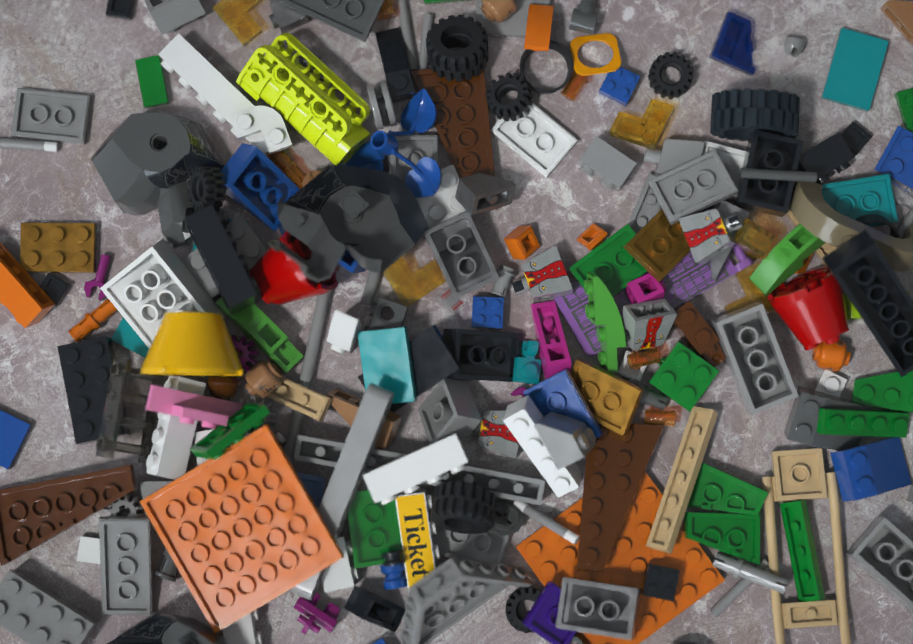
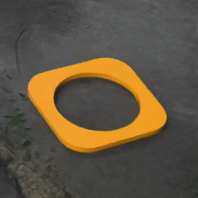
M610 33L580 36L570 42L573 67L579 75L587 76L615 72L621 66L617 39ZM601 41L611 47L613 58L603 67L591 68L580 62L578 58L579 49L587 42Z

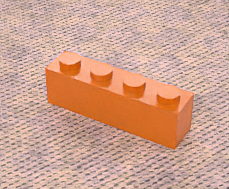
M0 242V303L8 308L19 324L27 328L39 323L55 303Z

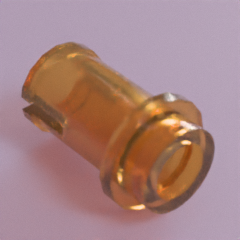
M573 72L571 79L560 94L574 102L583 85L588 83L587 79L589 76H582Z
M656 347L641 352L632 351L631 354L627 355L630 369L639 370L642 366L658 364L661 361L660 353Z
M654 407L645 410L644 422L649 425L675 427L676 411L654 410Z

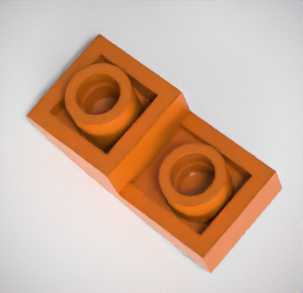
M529 4L524 49L549 51L554 6Z

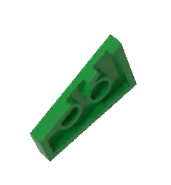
M702 462L687 507L759 515L769 492Z

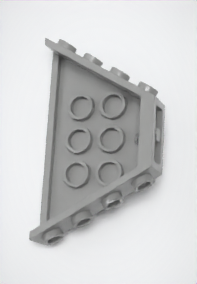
M458 556L450 558L409 587L408 597L405 601L406 610L403 617L400 644H428L509 585L530 587L533 583L528 578L526 570L518 565L512 566L502 563L496 564L459 559Z

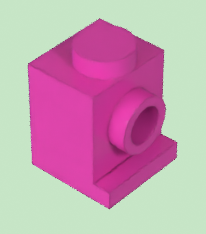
M649 273L628 282L625 294L631 304L664 299L666 287L662 280L658 282Z

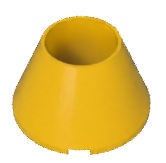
M165 313L143 362L141 374L243 376L244 370L222 314Z

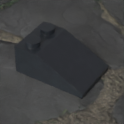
M443 329L444 339L462 366L447 378L512 382L515 357H522L523 333Z

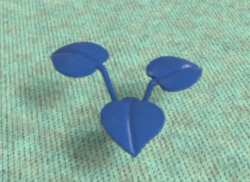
M424 88L420 90L402 112L401 127L408 131L394 132L389 130L388 133L382 130L376 131L372 135L370 142L363 144L345 165L384 172L382 160L385 158V155L393 154L413 168L405 177V185L416 198H426L436 194L442 180L439 164L430 157H423L415 165L397 151L399 145L395 136L413 135L415 131L425 133L434 125L437 118V109L428 91Z

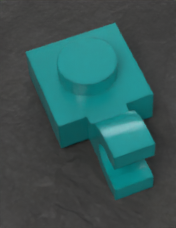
M522 341V357H515L512 382L534 385L539 383L541 360L535 359L539 341Z

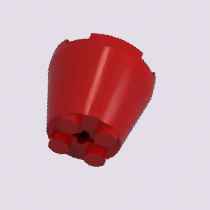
M285 231L278 240L282 241L304 260L308 261L311 259L312 251L295 236ZM272 247L250 269V275L254 277L261 291V297L267 304L282 305L323 295L335 289L339 284L335 271L339 270L338 265L330 279L316 282L305 277L299 265L284 252H276Z
M827 266L798 275L799 277L789 281L787 286L782 283L767 295L770 305L805 350H811L822 342H826L827 345L835 343L841 339L840 334L849 331L844 291Z

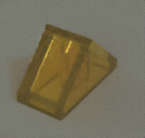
M745 218L743 221L744 227L740 228L734 236L735 242L752 259H766L778 238L752 220Z

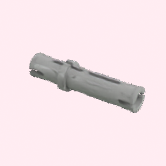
M717 552L715 557L717 560H714L713 567L729 572L737 579L742 577L784 595L786 591L784 586H788L789 579L746 564L743 559L738 561Z

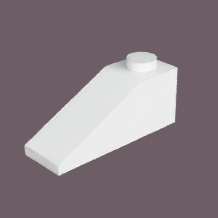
M335 310L327 337V342L332 344L330 349L340 354H344L345 351L351 353L358 338L357 332L361 331L363 327L360 321Z

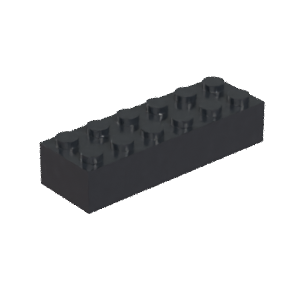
M864 230L822 259L895 369L903 377L913 371V300L875 241Z

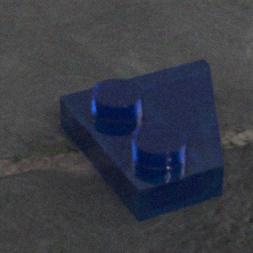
M730 11L727 12L709 58L747 75H754L755 67L752 64L753 42L750 38L752 33L751 21Z

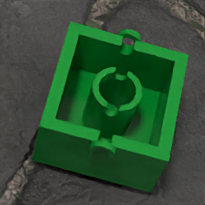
M676 342L667 356L660 359L657 364L659 367L648 382L690 412L719 370L680 342Z

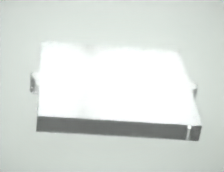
M200 0L206 14L202 15L198 20L188 22L178 28L201 55L213 45H218V41L231 31L206 0Z

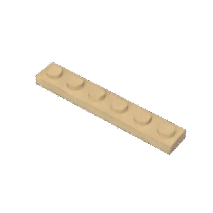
M696 406L691 410L646 544L650 549L672 554L718 416L715 410Z

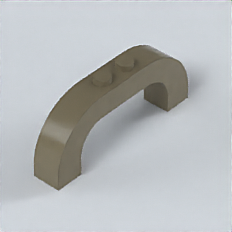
M795 182L789 208L799 223L813 235L838 248L866 230L894 271L905 272L913 270V225H910L902 239L892 237L835 211L824 200L822 185L816 182Z

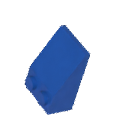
M244 143L240 145L220 171L224 175L222 180H225L226 183L223 185L226 188V194L272 231H276L278 224L281 223L278 219L277 203L282 197V202L284 203L300 190L258 147Z
M892 437L830 453L843 502L860 500L912 484L900 437Z

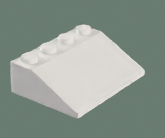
M164 239L149 248L100 288L149 349L165 313L205 312L222 314L223 318L225 317L224 313L214 304L215 302Z

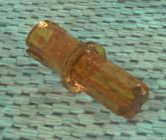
M283 150L267 155L299 189L302 188L303 179L306 174L297 166L296 160L293 161Z

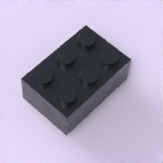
M755 129L749 136L742 168L797 171L803 140ZM740 178L738 194H736L734 205L748 210L783 217L788 213L794 181Z

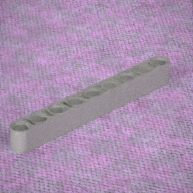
M370 383L365 391L318 509L336 542L394 399V392ZM325 569L288 591L312 600L320 585Z

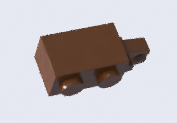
M689 300L675 311L677 315L672 326L693 353L698 356L701 355L710 365L716 367L726 359L718 344L720 339Z

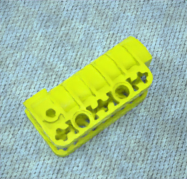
M282 33L275 38L271 45L259 47L236 80V83L256 101L262 98L271 108L276 110L284 120L334 165H344L370 135L362 126L370 115L368 103L290 33ZM285 40H286V42L288 43V44H287V47H288L287 49H285V48L283 47V46H284V42H283V41H285ZM299 56L307 60V67H303L300 64ZM320 74L324 76L323 82L320 81ZM335 89H339L344 94V100H339L336 97ZM356 107L361 109L359 115L356 113Z

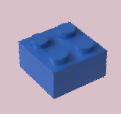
M620 67L617 71L607 74L599 94L626 106L640 76Z
M473 296L472 328L502 330L504 298Z

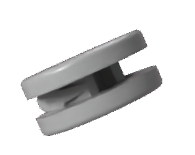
M386 81L380 82L382 94L375 95L373 84L366 87L377 130L384 129L383 125L386 126L389 123L391 127L397 125Z

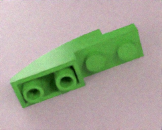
M799 224L772 249L749 277V280L767 296L803 267V261L826 242Z
M587 272V280H584V291L588 295L585 313L590 322L595 326H600L596 329L597 340L601 343V351L598 352V363L604 370L615 373L618 372L617 348L626 347L622 319L618 307L605 284L593 272Z
M222 297L214 303L284 374L304 357L287 339L288 336L255 304L230 315Z

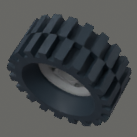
M744 88V90L731 89V91L723 90L716 92L712 95L710 134L718 136V138H727V140L748 141L750 134L756 129L790 138H797L799 133L800 97L794 93L789 94L786 91L778 92V90L773 89L769 91L760 88L758 90Z

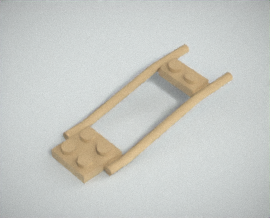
M822 448L772 451L773 477H762L763 490L769 492L764 502L769 573L779 576L774 502L829 498L836 600L781 604V593L770 589L775 643L786 644L784 629L839 625L841 644H851L835 472L825 473Z

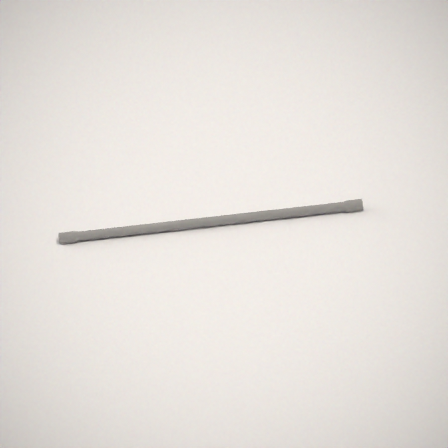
M331 291L317 296L299 379V385L308 389L311 387ZM294 409L284 449L292 466H294L295 461L293 458L297 436L301 433L305 415Z

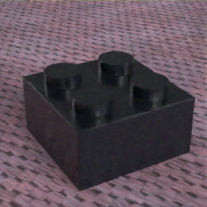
M647 563L641 594L674 601L680 570Z

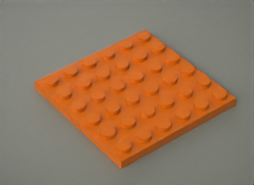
M268 424L225 449L226 453L220 458L205 461L140 501L214 633L219 632L345 557Z
M646 471L603 572L577 570L579 541L574 545L545 526H542L515 546L544 587L548 581H551L561 588L563 577L640 588L642 593L647 563L680 570L674 601L645 596L640 593L633 640L579 632L586 637L590 644H639L725 581L717 568L713 567V563L700 545L695 541L685 538V525L683 522L672 554L650 549L646 546L663 496ZM583 497L553 518V520L579 536Z

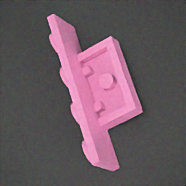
M151 385L146 410L179 416V422L194 425L195 420L202 421L201 426L216 429L217 424L227 426L228 418L238 411L242 404Z

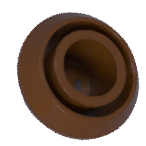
M209 376L206 380L210 395L230 401V397H235L240 386V380L236 376Z

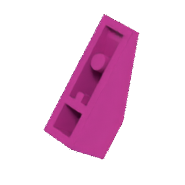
M555 300L531 304L537 341H539L538 350L545 379L566 368L571 374V358Z

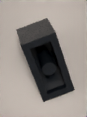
M354 586L344 606L346 610L359 618L396 632L406 610L358 586Z

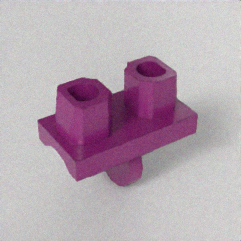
M318 593L315 594L312 600L299 597L293 607L301 613L297 621L304 625L301 631L303 634H306L309 629L318 634L321 627L331 633L338 622L336 619L341 609L330 602L324 611L315 607L321 598Z

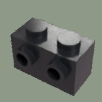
M840 132L801 154L797 169L803 172H817L816 183L822 184L830 179L828 174L836 170L837 173H840L851 166L849 162L855 156Z

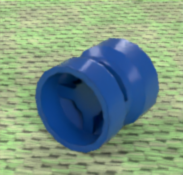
M404 563L393 566L380 565L381 573L386 575L383 582L384 590L407 586V579L402 574L405 570Z

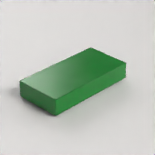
M160 56L135 60L144 108L169 104Z

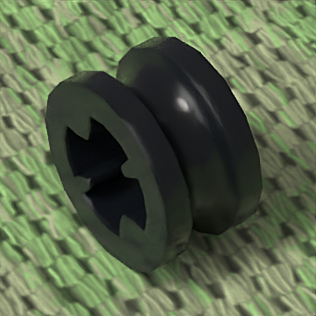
M399 549L381 553V556L385 558L383 566L405 563V559L402 558L404 550Z

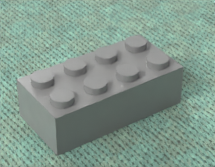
M756 301L711 320L715 333L720 339V346L726 356V361L746 412L755 415L799 397L762 303Z
M878 516L845 554L913 613V542L885 517Z
M18 569L9 570L0 583V626L29 644H86L99 623L98 620Z

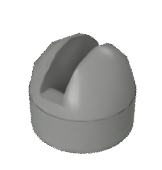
M786 37L784 51L787 55L792 52L793 57L798 56L802 52L805 42L798 38Z

